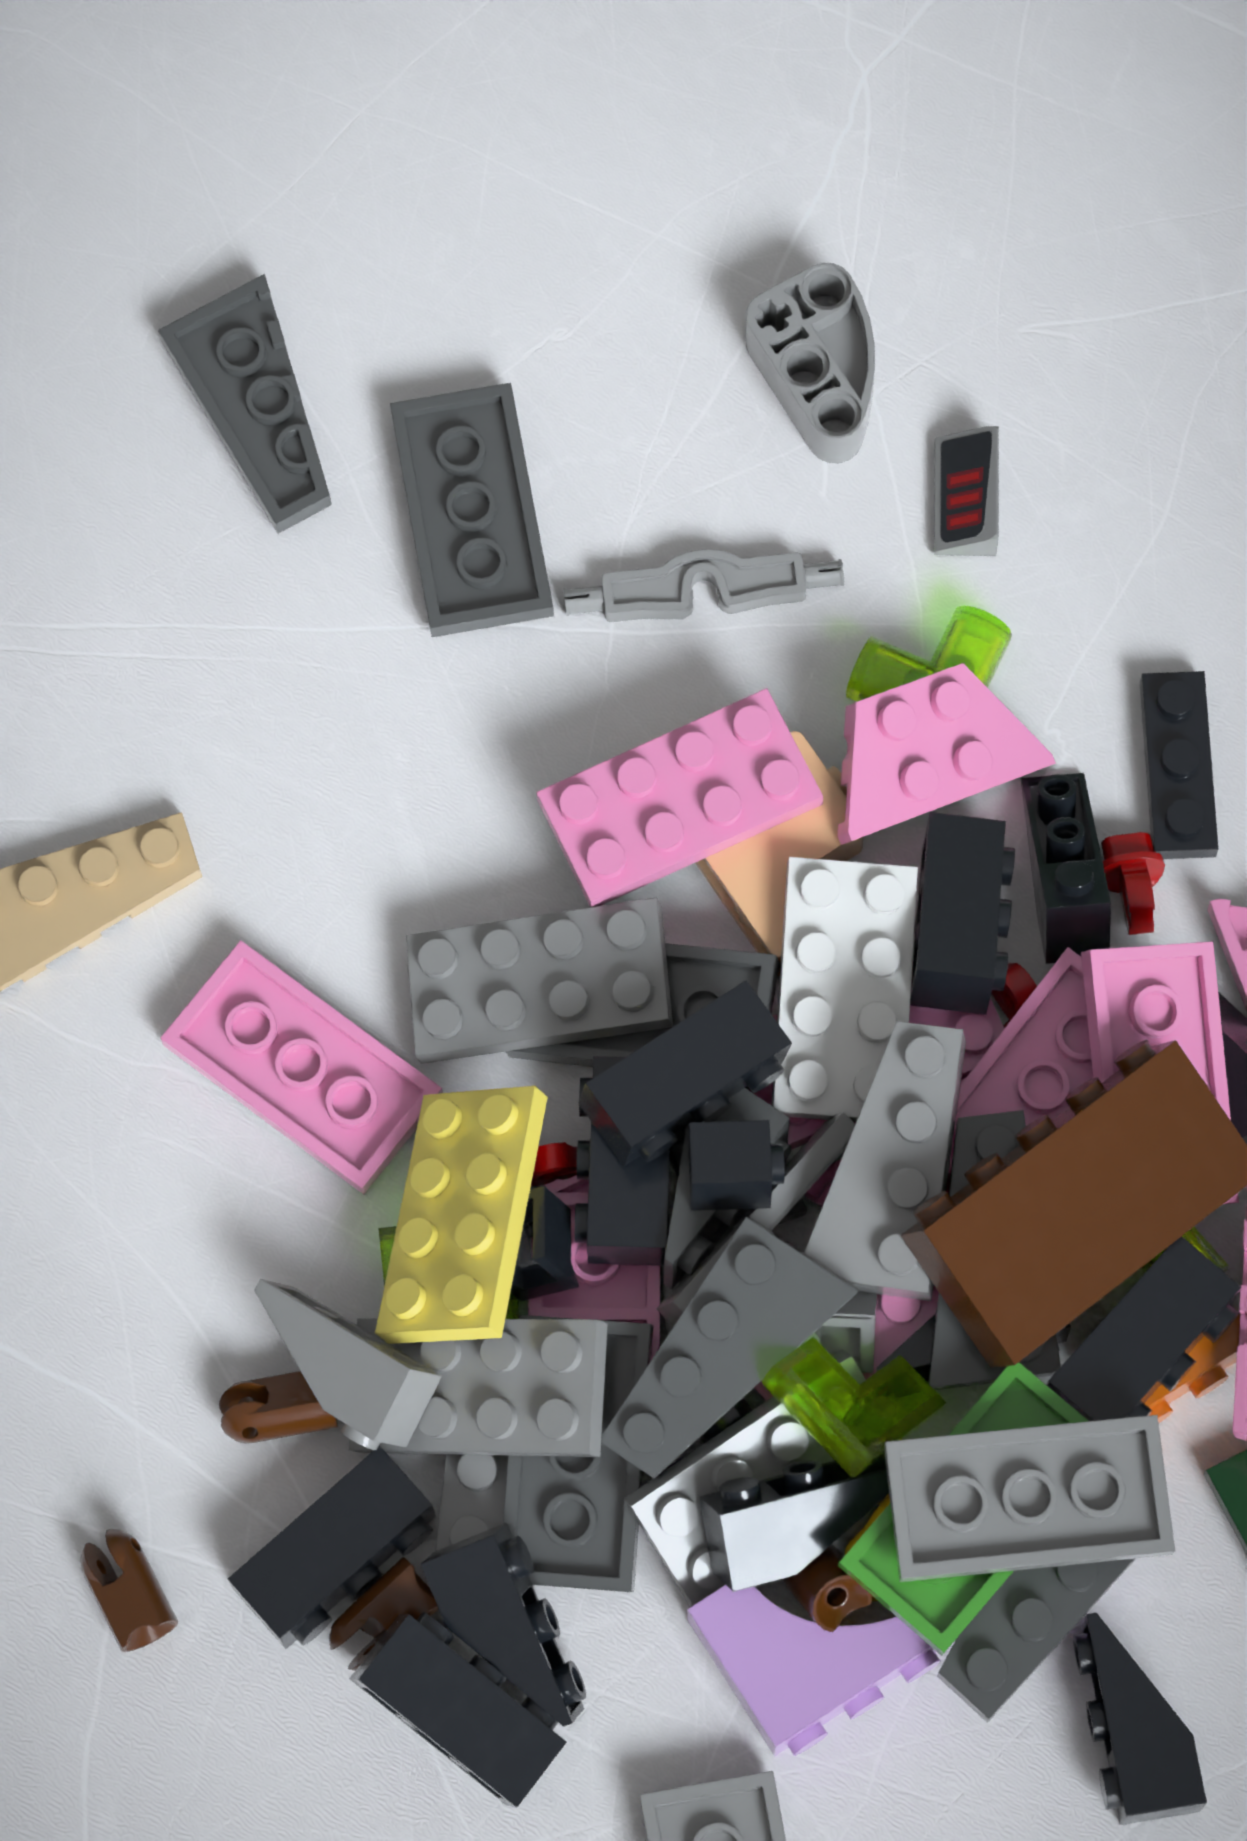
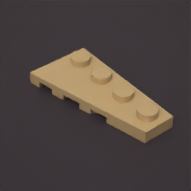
M182 812L1 868L0 992L21 979L23 982H26L46 970L45 965L77 946L79 949H82L102 937L100 932L127 916L130 918L136 917L202 878Z

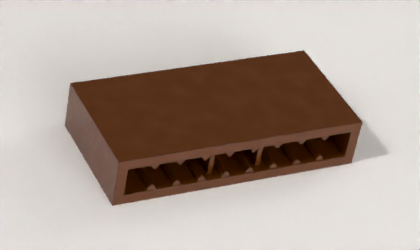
M1144 1040L1134 1045L1114 1061L1119 1069L1115 1074L1103 1083H1101L1098 1077H1095L1073 1090L1064 1099L1069 1108L1054 1120H1051L1048 1115L1036 1119L1015 1135L1019 1146L1002 1159L998 1153L984 1158L964 1174L969 1184L950 1197L947 1191H943L923 1203L913 1212L918 1222L900 1236L990 1368L1016 1365L1247 1186V1144L1176 1040L1151 1046L1148 1040Z

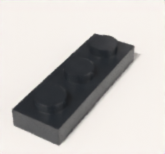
M1205 671L1142 673L1140 696L1150 831L1154 852L1160 853L1164 859L1216 857L1219 848Z

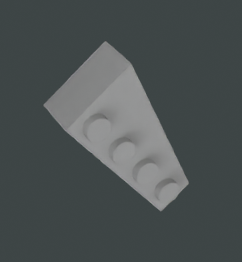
M896 1022L804 1253L862 1292L932 1301L934 1284L900 1235L918 1222L913 1215V1212L937 1194L947 1190L966 1047L963 1029Z

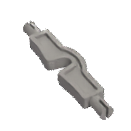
M694 550L672 558L662 567L604 573L601 578L602 586L563 589L566 616L569 614L605 610V618L608 622L637 619H685L693 612L692 588L694 584L702 580L709 581L715 586L719 607L728 614L769 605L802 602L806 598V589L837 585L844 586L842 559L803 564V557L798 552L740 558L732 553L721 550Z

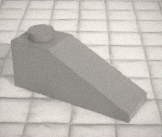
M260 1279L254 1290L322 1409L345 1423L341 1433L355 1443L372 1450H377L380 1442L407 1447L442 1376L295 1287Z

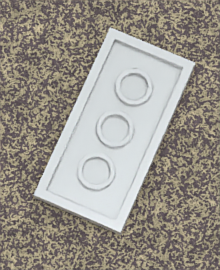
M789 857L786 872L777 1023L791 1040L792 1045L781 1064L785 1071L773 1081L772 1106L786 1116L829 1120L844 1112L853 1122H857L896 1022L909 1023L918 867Z

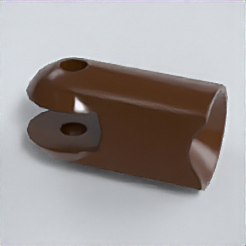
M301 1371L235 1383L223 1393L219 1400V1409L223 1414L221 1427L224 1433L241 1443H257L338 1427L337 1418L322 1409Z
M109 1529L106 1530L105 1534L106 1544L115 1562L123 1570V1573L117 1577L107 1556L92 1543H86L80 1557L81 1569L122 1652H130L164 1637L178 1625L179 1621L139 1542L123 1530Z
M833 1544L797 1575L782 1578L787 1588L822 1629L829 1632H834L849 1613L872 1603V1595L838 1566L844 1556Z
M402 1557L332 1624L329 1634L330 1650L342 1645L359 1629L374 1637L354 1657L348 1666V1670L355 1671L399 1614H409L417 1620L422 1612L432 1616L439 1609L430 1587L418 1576L414 1566L406 1558Z

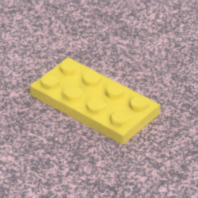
M536 1086L427 1094L423 1096L375 1334L386 1343L502 1338L548 1099Z

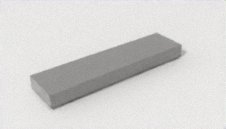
M843 1112L825 1121L784 1166V1184H772L771 1208L748 1209L733 1227H729L714 1244L713 1251L700 1263L692 1275L687 1274L656 1308L672 1325L676 1324L744 1219L749 1216L772 1231L845 1150L855 1123Z

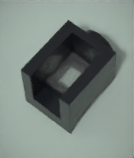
M546 1186L530 1187L511 1293L520 1301L579 1287L571 1263V1209Z

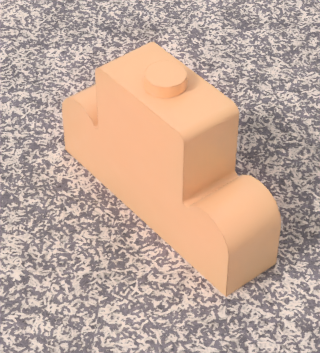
M797 731L790 733L823 795V805L695 863L757 953L775 954L780 961V966L786 872L789 857L848 861L862 851L864 837H861L851 842L840 844L837 836L838 824L845 822L847 787L841 786V772L838 768L832 766L827 769L805 737Z

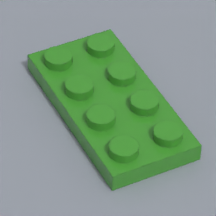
M1018 1362L1016 1365L1005 1368L949 1435L1089 1421ZM890 1504L838 1564L844 1572L941 1656L1014 1572L1006 1571L899 1582Z

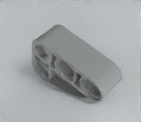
M820 263L760 293L750 302L746 314V348L813 454L818 459L827 463L839 464L849 461L858 453L869 423L875 374V343L867 308L851 275L837 264ZM822 295H828L836 298L839 302L836 305L826 307L816 304L813 299ZM800 371H809L815 374L818 379L807 384L794 381L791 376ZM836 419L846 422L850 427L842 432H831L826 430L822 424Z

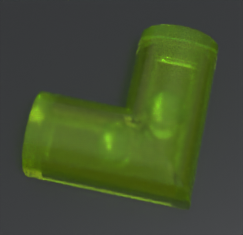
M958 606L930 661L871 636L865 643L854 665L847 684L846 697L858 702L964 663L988 688L1011 641V630L999 618L984 610L971 606Z
M814 1337L772 1366L762 1381V1385L836 1463L853 1478L885 1454V1442L905 1439L940 1412L947 1403L901 1355L859 1385Z

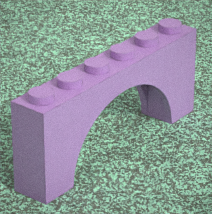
M725 1585L687 1609L689 1624L774 1756L787 1748L790 1749L794 1756L803 1753L828 1735L823 1727L824 1724L844 1711L851 1720L862 1715L884 1699L880 1691L881 1687L900 1675L903 1676L907 1683H910L930 1671L941 1661L936 1654L937 1651L898 1617L864 1625L838 1626L834 1632H829L822 1629L816 1622L792 1615L765 1598L754 1586L733 1592Z

